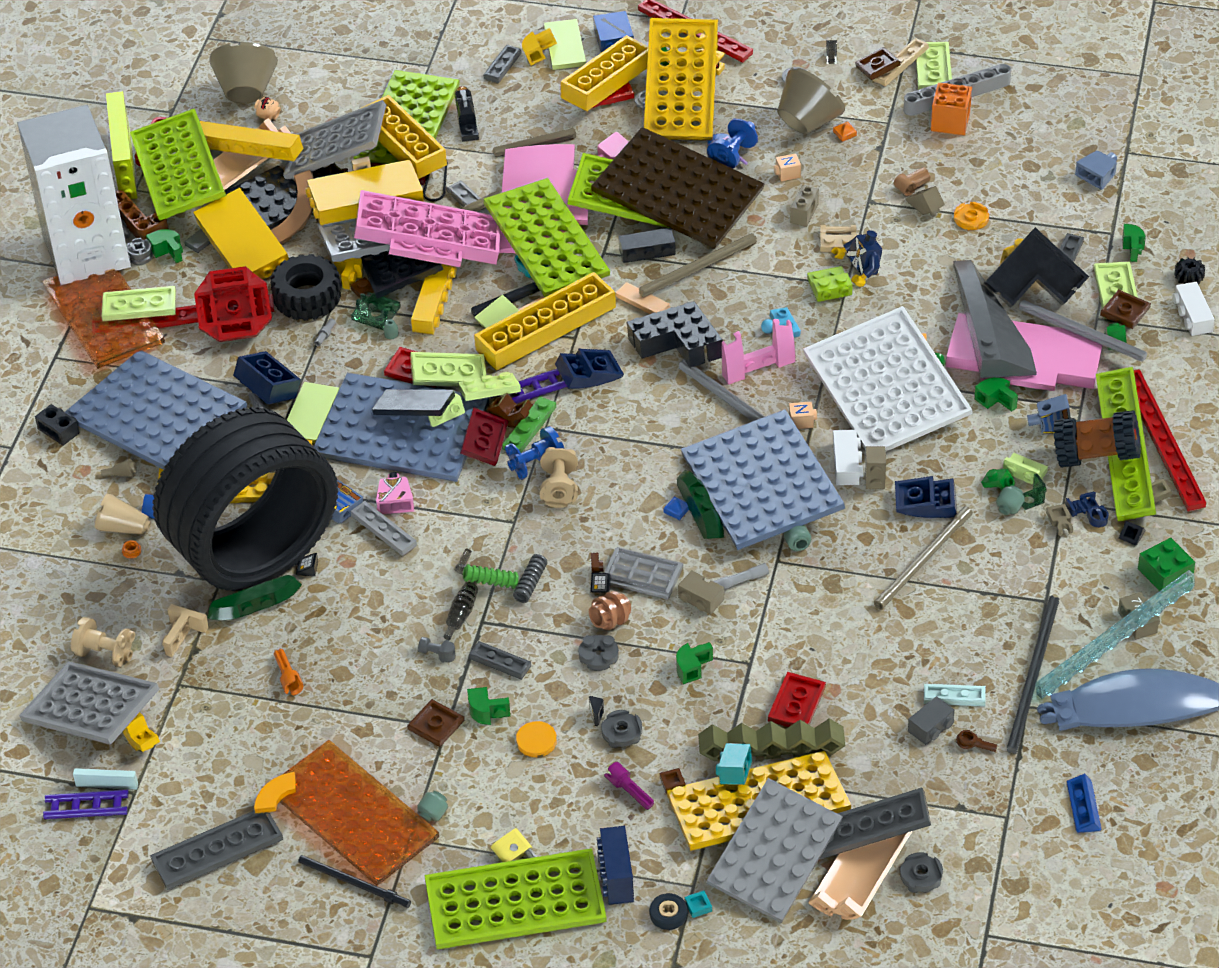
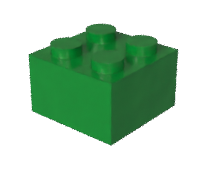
M1170 537L1139 553L1137 569L1163 594L1192 579L1196 562Z

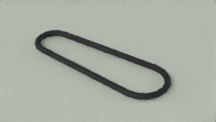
M447 165L445 166V170H444L443 194H442L441 197L436 198V199H431V198H428V197L426 196L425 193H426V189H427V185H428V181H429L430 174L427 175L426 182H425V186H424V190H423V197H424L426 200H428V201H438V200H441V199L445 196V193H446V178H447Z

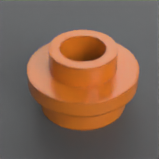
M134 540L125 542L122 547L123 556L130 559L138 557L142 551L141 546Z

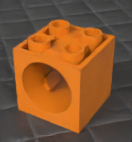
M948 83L937 84L932 104L931 131L957 135L966 134L971 113L972 87Z

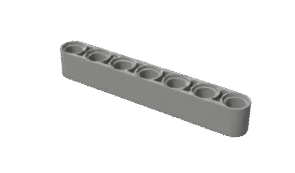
M999 64L941 83L972 87V97L1008 86L1011 81V67L1007 64ZM937 84L905 94L904 113L913 116L932 110Z

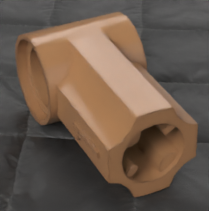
M923 167L907 176L903 173L899 174L893 184L905 196H910L917 187L930 181L931 176L928 170Z

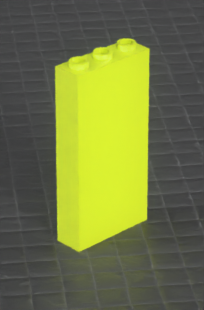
M123 91L106 93L112 159L118 190L125 192L130 199H136L138 197L132 142Z

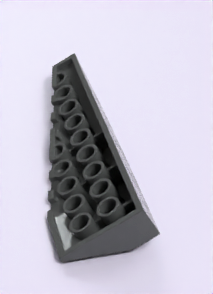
M972 260L953 261L980 378L1037 375L1030 347L994 293L984 284L985 280Z

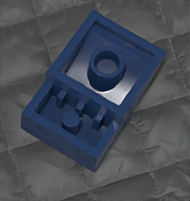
M579 348L576 354L560 353L555 363L568 389L595 387L615 381L624 375L610 350Z
M933 476L895 481L897 513L921 518H951L957 514L956 487L953 478L934 481Z

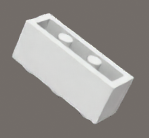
M1192 282L1176 285L1172 298L1174 304L1178 306L1179 315L1184 319L1185 328L1189 330L1191 336L1212 333L1215 319L1198 283Z
M833 430L836 485H859V477H863V465H859V463H862V452L858 451V449H861V439L857 437L856 430Z

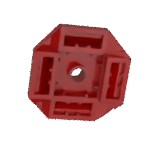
M246 266L209 271L194 293L199 330L218 342L257 337L272 320L267 283ZM231 305L238 306L236 310L232 311L229 309Z

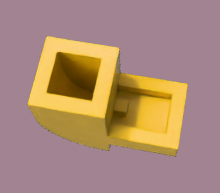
M550 28L536 35L532 31L523 39L522 49L532 66L546 59L543 50L557 44Z
M350 258L342 262H334L337 271L341 275L342 287L344 289H350V284L354 283L356 278H363L361 258Z
M140 712L122 731L135 751L140 749L144 752L160 742L158 735L148 728L145 718Z

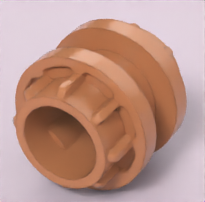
M610 591L604 597L599 596L595 598L589 608L591 622L597 628L611 630L617 624L622 625L626 623L631 613V604L628 598L616 591Z

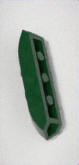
M684 470L677 477V487L687 503L703 538H725L722 521L710 500L709 493L703 482L692 472Z
M284 575L222 597L211 603L208 619L220 621L234 620L269 608L293 596L302 584L294 576Z

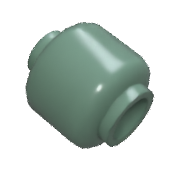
M1016 486L1004 487L996 499L999 511L1004 515L1018 513L1025 500L1023 491Z
M806 525L795 526L789 531L784 532V539L793 551H802L811 543L812 537Z
M437 791L425 793L417 805V810L421 813L419 817L427 823L439 821L448 809L447 798Z

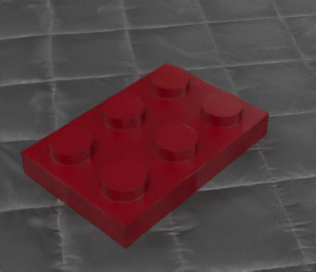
M473 408L460 454L496 466L509 420Z

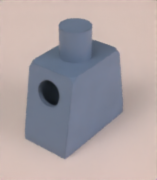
M1095 151L1076 162L1075 175L1103 190L1116 174L1117 156L1113 152L1106 155L1100 151Z

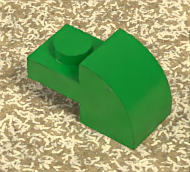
M1124 224L1122 249H1130V262H1137L1138 255H1141L1142 250L1145 248V232L1136 225Z

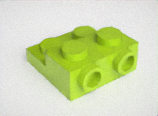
M842 266L807 273V279L817 302L852 295L853 284Z

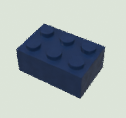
M267 351L239 356L233 374L240 383L244 384L252 393L256 394L267 404L295 399L301 382L298 376Z
M625 825L600 828V837H596L598 862L600 863V877L603 883V897H608L609 905L634 902L633 874Z

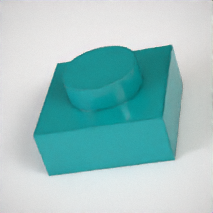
M704 890L684 897L692 918L712 912V905Z

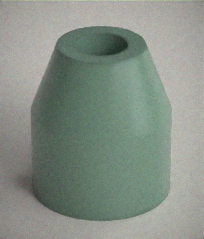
M387 320L383 327L384 336L387 339H395L399 335L398 326L394 320Z

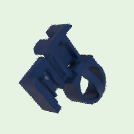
M1096 492L1081 494L1080 499L1070 501L1069 498H1066L1065 505L1072 517L1083 512V514H1086L1089 523L1094 527H1104L1108 523L1109 513L1104 505L1099 506L1096 502ZM1099 515L1100 520L1095 519L1092 516Z

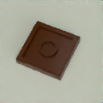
M885 47L855 62L856 67L871 81L901 65L900 61Z
M1118 289L1103 307L1100 316L1134 329L1150 309L1151 303Z
M431 699L407 725V728L416 735L441 747L465 719L463 715Z

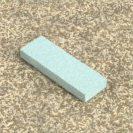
M924 684V704H927L937 696L948 705L985 706V686Z
M76 768L73 772L76 787L137 790L138 787L135 771Z

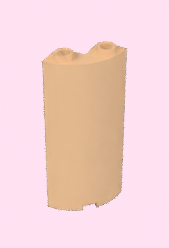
M269 118L256 128L291 134L285 125L277 130ZM224 151L213 160L223 188L226 190L269 158Z
M912 831L838 854L808 903L829 916L838 914L842 915L841 918L846 920L861 917Z

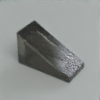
M826 40V64H837V40Z

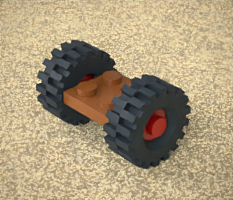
M1134 410L1116 412L1110 418L1076 422L1075 418L1054 421L1055 452L1061 468L1079 466L1082 459L1118 455L1119 460L1140 458L1141 456L1138 421Z

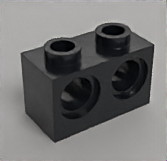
M52 404L35 416L37 429L62 446L80 433L77 419L69 416L61 408H57Z

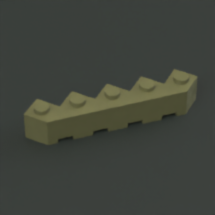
M830 718L815 728L802 720L797 721L787 729L770 721L757 731L743 723H740L729 732L712 724L698 734L700 754L714 762L720 761V752L724 751L726 743L750 744L752 756H764V759L781 758V755L793 754V758L821 751H825L827 756H831L846 746L844 727Z

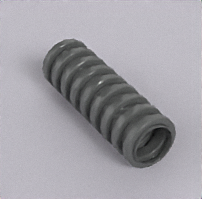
M540 554L532 555L513 592V597L517 601L522 603L529 601L548 564L544 556Z

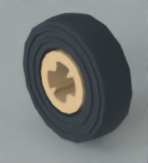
M666 893L654 898L650 905L649 914L655 926L664 930H673L684 924L687 919L688 908L682 897Z

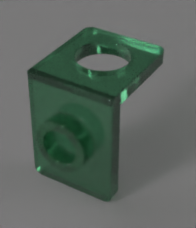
M1037 473L1034 474L1033 489L1023 493L1024 498H1034L1032 503L1024 501L1022 507L1025 510L1045 503L1046 484Z

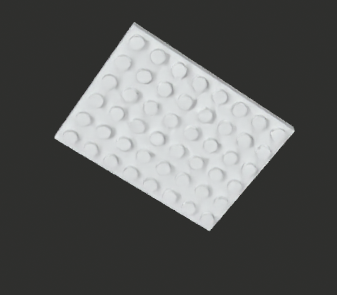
M903 306L803 348L805 356L852 430H856L857 437H860L861 444L865 450L866 446H885L886 451L972 414L971 407Z

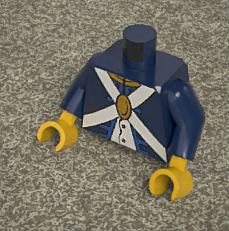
M872 230L867 231L866 234L855 236L844 244V247L841 249L834 247L831 250V253L837 254L834 256L836 259H843L845 252H847V257L861 274V276L855 274L851 279L858 287L865 285L866 278L877 275L880 268L882 247L876 241L877 233Z

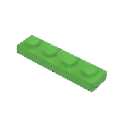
M540 396L529 410V415L520 421L502 444L503 450H505L504 447L512 443L522 453L557 408L556 402Z

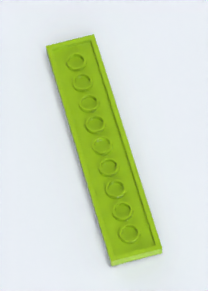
M1133 367L1097 373L1096 381L1102 418L1113 417L1116 412L1134 410L1139 428L1140 458L1119 460L1118 455L1108 456L1117 520L1124 521L1156 515Z

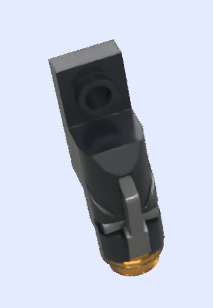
M460 86L455 90L454 97L462 142L479 140L471 91L465 86Z

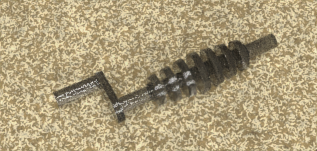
M466 548L458 564L454 568L455 572L463 575L464 567L472 553L470 549ZM475 581L473 583H464L453 599L446 620L448 627L443 636L444 639L451 640L454 631L461 628L472 612L478 593Z

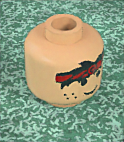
M267 96L261 100L258 99L254 105L256 115L264 120L268 118L270 121L276 120L281 111L278 101Z

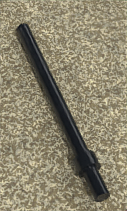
M303 855L298 859V863L382 897L388 903H396L406 908H409L411 905V900L399 896L397 892L391 889L385 890Z

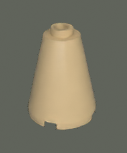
M107 493L100 504L102 508L96 516L95 528L97 530L140 535L149 531L151 525L149 516L112 494Z

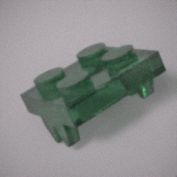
M368 292L367 295L361 293L360 299L357 298L356 309L351 314V319L383 330L385 322L393 319L401 308V304L398 301L383 296L377 299L374 293ZM377 310L382 312L379 316L371 315V312Z

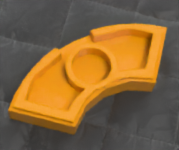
M295 772L286 773L272 779L260 790L255 800V813L275 812L278 803L284 797L296 793Z

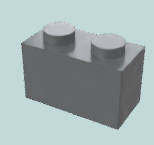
M936 696L908 719V732L927 745L932 740H936L941 732L953 725L955 709Z

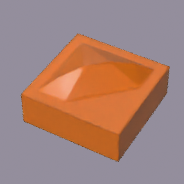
M848 121L833 127V133L842 142L857 136V131Z

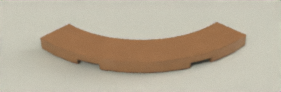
M310 170L294 175V181L298 190L294 209L280 225L271 230L281 245L292 239V236L303 229L313 212L305 188L308 187L307 180L313 179Z

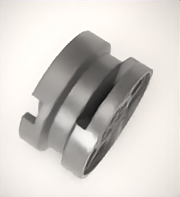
M135 238L131 243L128 242L127 251L130 263L144 265L152 260L153 252L151 251L152 247L149 240Z

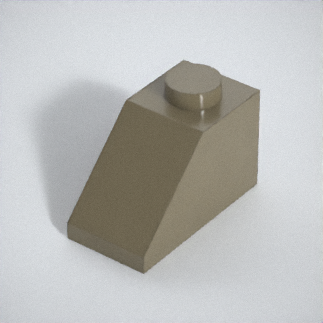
M936 186L918 191L905 198L922 215L928 213L934 215L940 212L939 208L945 205Z

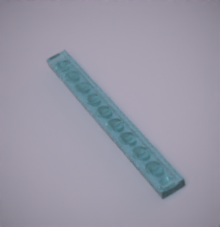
M1190 570L1182 574L1035 683L1036 694L1041 699L1053 694L1060 685L1069 682L1075 674L1084 671L1090 663L1100 659L1106 651L1115 648L1121 640L1130 637L1136 629L1146 625L1152 617L1161 614L1167 606L1177 602L1179 597L1185 593H1189L1195 586L1194 574Z

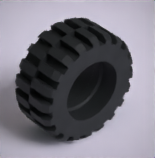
M301 254L298 257L292 256L289 260L281 262L280 266H277L271 275L270 283L273 303L277 310L288 318L292 317L294 320L303 319V321H308V319L312 318L315 320L319 316L324 317L329 311H333L340 301L341 286L339 272L328 259L324 260L322 256L318 255L316 257L314 254H309L308 256ZM305 285L315 286L309 289H296Z

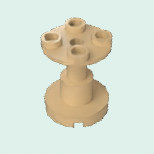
M549 447L540 459L542 469L551 474L540 486V499H543L545 504L550 507L564 508L570 502L573 504L578 498V486L567 476L578 466V458L576 457V452L572 449Z
M82 617L77 624L80 627L79 629H74L71 639V651L75 652L73 653L74 655L85 657L91 649L95 651L106 649L113 651L112 661L115 667H121L125 661L129 662L133 655L131 646L135 639L134 631L125 628L115 640L106 637L105 632L98 631L94 619Z

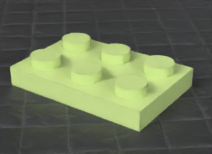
M503 372L498 376L484 375L480 379L466 378L462 382H458L459 390L466 401L521 392L519 382L513 373Z

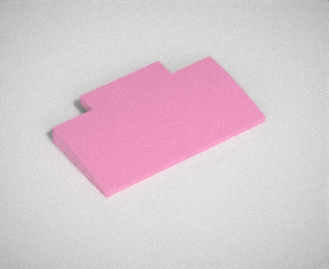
M575 144L535 145L505 149L502 192L548 178L579 225H588V209L567 204L577 173V169H574ZM500 230L499 253H515Z
M361 190L354 238L390 245L389 254L456 267L461 266L462 258L496 265L499 255L500 228L490 214Z
M958 313L946 357V367L979 372L966 315ZM1012 321L1031 349L1037 375L999 378L1010 381V385L1055 391L1056 383L1094 389L1103 345L1064 328Z

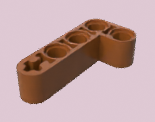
M121 190L115 191L120 217L124 220L127 228L135 238L145 240L147 239V234L157 230L169 229L167 218L159 221L157 213L146 217L125 192Z

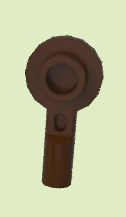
M963 730L956 737L957 745L963 749L978 747L996 752L998 745L977 738V734L970 730Z

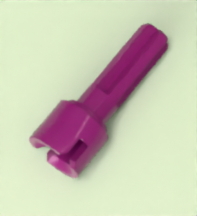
M614 762L608 767L611 775L605 773L604 777L616 788L622 787L646 810H649L654 805V800L630 778V772L619 762Z

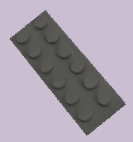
M921 787L837 813L843 816L842 821L820 859L931 826L923 788Z
M254 810L150 855V858L166 889L169 890L283 840V835L270 812L255 813Z

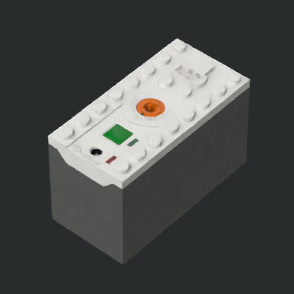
M88 104L17 122L42 236L60 284L64 285L131 267L108 153Z

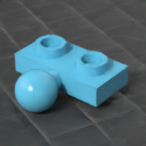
M787 307L770 310L769 316L771 319H766L761 324L762 331L770 334L772 333L773 319H778L780 321L779 325L786 326V321L790 320L793 336L800 337L801 334L800 328Z

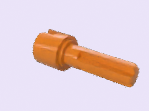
M283 649L275 650L274 656L281 670L280 682L284 692L288 694L290 690L293 696L299 694L304 687L299 673L291 668Z

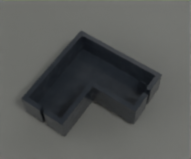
M1035 227L989 276L984 284L995 294L999 292L1000 295L998 297L1010 308L1035 281L1061 305H1064L1090 276Z
M695 301L626 322L628 340L636 348L637 353L642 359L676 348L691 368L705 363V345L708 362L722 358L723 339Z

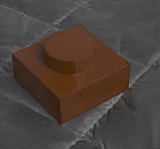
M366 277L350 284L351 290L360 299L374 293L370 281Z
M598 552L591 553L592 573L604 572L603 560H599Z
M680 768L660 773V780L666 794L668 790H672L675 787L686 786Z

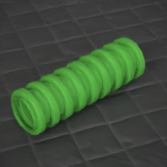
M466 564L463 570L465 582L470 580L471 583L475 581L478 584L481 582L482 584L487 583L488 585L493 584L494 586L499 585L500 587L505 586L506 588L511 587L515 589L519 580V575L516 571L512 573V571L506 572V570L500 571V569L494 570V568L488 569V567L482 568V566L477 568L476 565L471 567L470 564Z

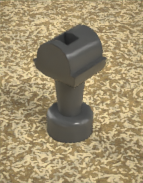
M421 637L418 644V652L426 654L428 651L436 653L439 660L443 663L455 660V645L450 640H445L442 644L431 643L429 638Z

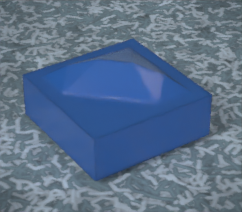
M675 496L664 507L665 514L679 521L689 511L687 503Z

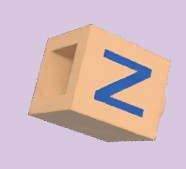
M796 154L776 157V165L773 168L775 175H778L781 182L801 178V163Z
M812 401L789 403V416L798 429L814 428V420H817V411L813 409Z

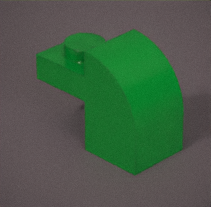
M162 229L146 235L147 240L151 243V251L155 258L169 253L176 263L183 261L181 254L183 253V248L177 232Z
M992 377L985 379L975 386L974 399L987 409L999 402L1012 412L1017 409L1018 395L1009 389L1010 381L1004 378Z
M710 642L697 645L694 648H691L686 643L677 651L676 671L683 685L701 679V664L713 661V647Z
M487 687L467 689L469 712L476 722L491 725V718L511 716L509 697L489 699Z

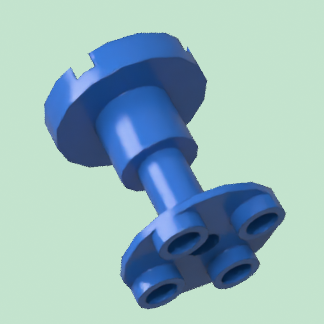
M733 118L728 124V133L731 138L725 140L715 139L707 147L709 158L732 169L740 162V155L738 153L740 146L752 148L758 143L755 125L750 121L746 122Z
M548 426L541 429V440L533 443L531 449L522 453L512 443L504 447L509 457L507 461L508 467L511 471L515 470L520 480L528 476L526 463L536 458L540 461L547 448L564 449L562 441L558 443L556 439L559 435L554 428Z

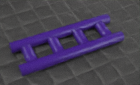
M556 368L518 381L521 392H517V396L512 399L518 404L566 388L567 385L564 380L559 382L556 376L560 375ZM549 379L551 385L541 387L539 382ZM533 386L534 391L524 393L522 390L523 387Z
M128 790L45 795V803H51V811H44L43 818L46 820L127 815V806L121 807L122 798H129ZM113 799V807L100 808L101 800ZM93 800L91 809H80V801ZM72 801L71 810H59V802Z

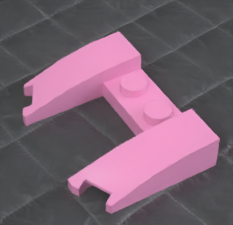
M773 319L772 345L747 354L743 353L742 339L739 331L734 333L735 341L727 345L724 341L722 342V376L728 385L744 380L745 373L774 363L779 368L795 362L794 336L790 320H787L786 326L779 325L780 321L778 319Z

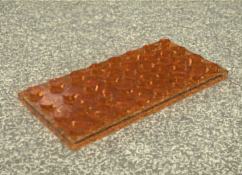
M118 270L104 271L105 274L102 275L91 274L87 279L76 280L64 285L60 284L58 276L42 281L46 291L97 369L130 357L136 352L145 351L165 343L164 336L151 317L111 321L102 320L103 292L131 290Z
M330 740L283 773L295 772L296 793L287 795L280 803L376 886L440 837L439 832Z

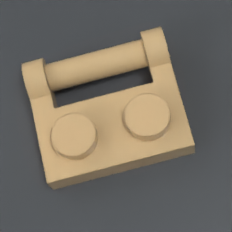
M820 225V252H831L834 247L843 248L844 244L856 236V225ZM826 234H851V235H826Z

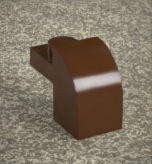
M506 393L495 397L487 411L490 414L509 420L507 427L516 428L520 421L529 415V410L533 404L529 400L516 404Z

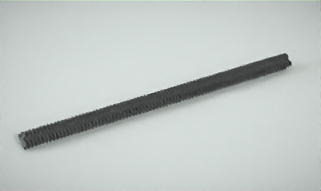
M1053 595L1049 596L1047 609L1015 716V722L1011 730L1007 745L1009 753L1017 754L1029 707L1039 677V671L1047 649V643L1060 600Z

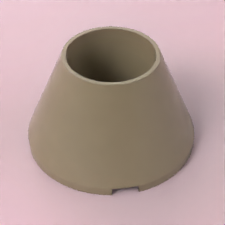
M240 42V45L231 46L229 43L216 48L211 52L209 62L228 100L235 103H253L262 98L277 66L278 57L267 46L251 42Z
M793 67L790 68L787 72L777 110L780 118L788 126L799 133L808 134L844 113L845 105L838 95L835 97L829 91L831 87L802 68H797V70H793Z

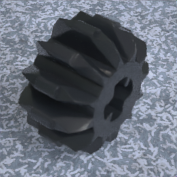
M1188 256L1186 259L1181 258L1175 265V278L1178 280V283L1197 282L1199 285L1205 278V265L1202 264L1201 260H1196L1195 257L1193 259H1190Z

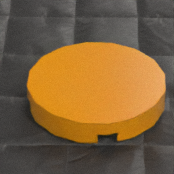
M970 202V204L962 203L954 210V221L962 229H982L989 222L988 209L977 202Z
M532 721L523 725L516 734L517 747L524 755L532 758L539 755L546 756L556 747L557 734L548 723Z

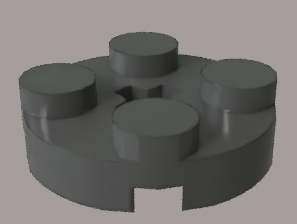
M610 635L585 636L579 646V660L582 664H586L590 670H606L610 668L614 661L616 663L619 658L618 645L614 637ZM596 651H602L600 655L596 654Z
M627 710L613 711L607 715L604 722L602 721V736L612 748L637 744L642 734V721L638 715L629 714ZM623 726V728L627 729L621 731L619 730V727Z
M917 852L908 855L901 864L900 878L910 892H927L941 885L943 866L935 856L932 858L928 856V853ZM922 869L923 872L927 873H925L924 875L918 874V870Z

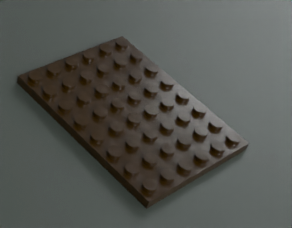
M641 127L591 185V191L716 249L764 189L765 183Z

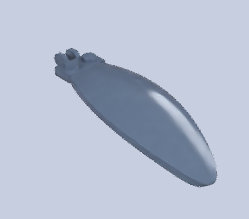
M1125 670L1093 679L1073 691L1067 690L1050 694L1052 703L1046 702L1039 705L1037 712L1042 714L1039 718L1042 724L1057 722L1059 731L1079 726L1135 727L1163 724L1218 711L1219 683L1201 676L1174 670Z

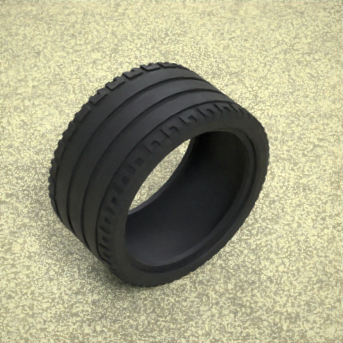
M246 407L242 410L236 409L234 412L230 411L228 414H222L219 418L216 417L213 421L207 422L204 427L201 426L197 432L192 433V436L186 439L184 444L180 445V448L174 452L173 457H170L168 464L164 467V471L160 474L161 477L157 481L158 485H156V492L153 495L152 510L154 511V520L160 532L203 579L221 590L242 591L243 589L276 579L280 575L282 576L287 570L289 571L294 565L296 566L310 552L312 547H315L316 542L321 539V535L325 533V529L329 526V521L333 517L332 514L335 512L334 507L337 505L336 500L338 499L337 493L339 489L337 488L336 473L332 466L290 422L270 409L250 407L248 409ZM276 470L265 492L247 511L233 521L215 528L226 507L245 487L259 477Z

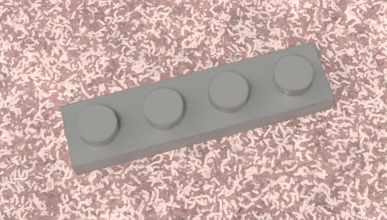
M366 501L350 511L351 516L400 555H405L417 546L414 538Z

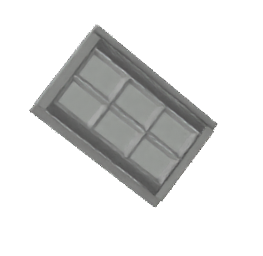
M617 547L604 573H611L612 586L669 599L681 574L683 563Z

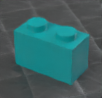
M726 743L724 751L720 752V763L716 764V775L720 778V784L745 785L752 764L750 744Z

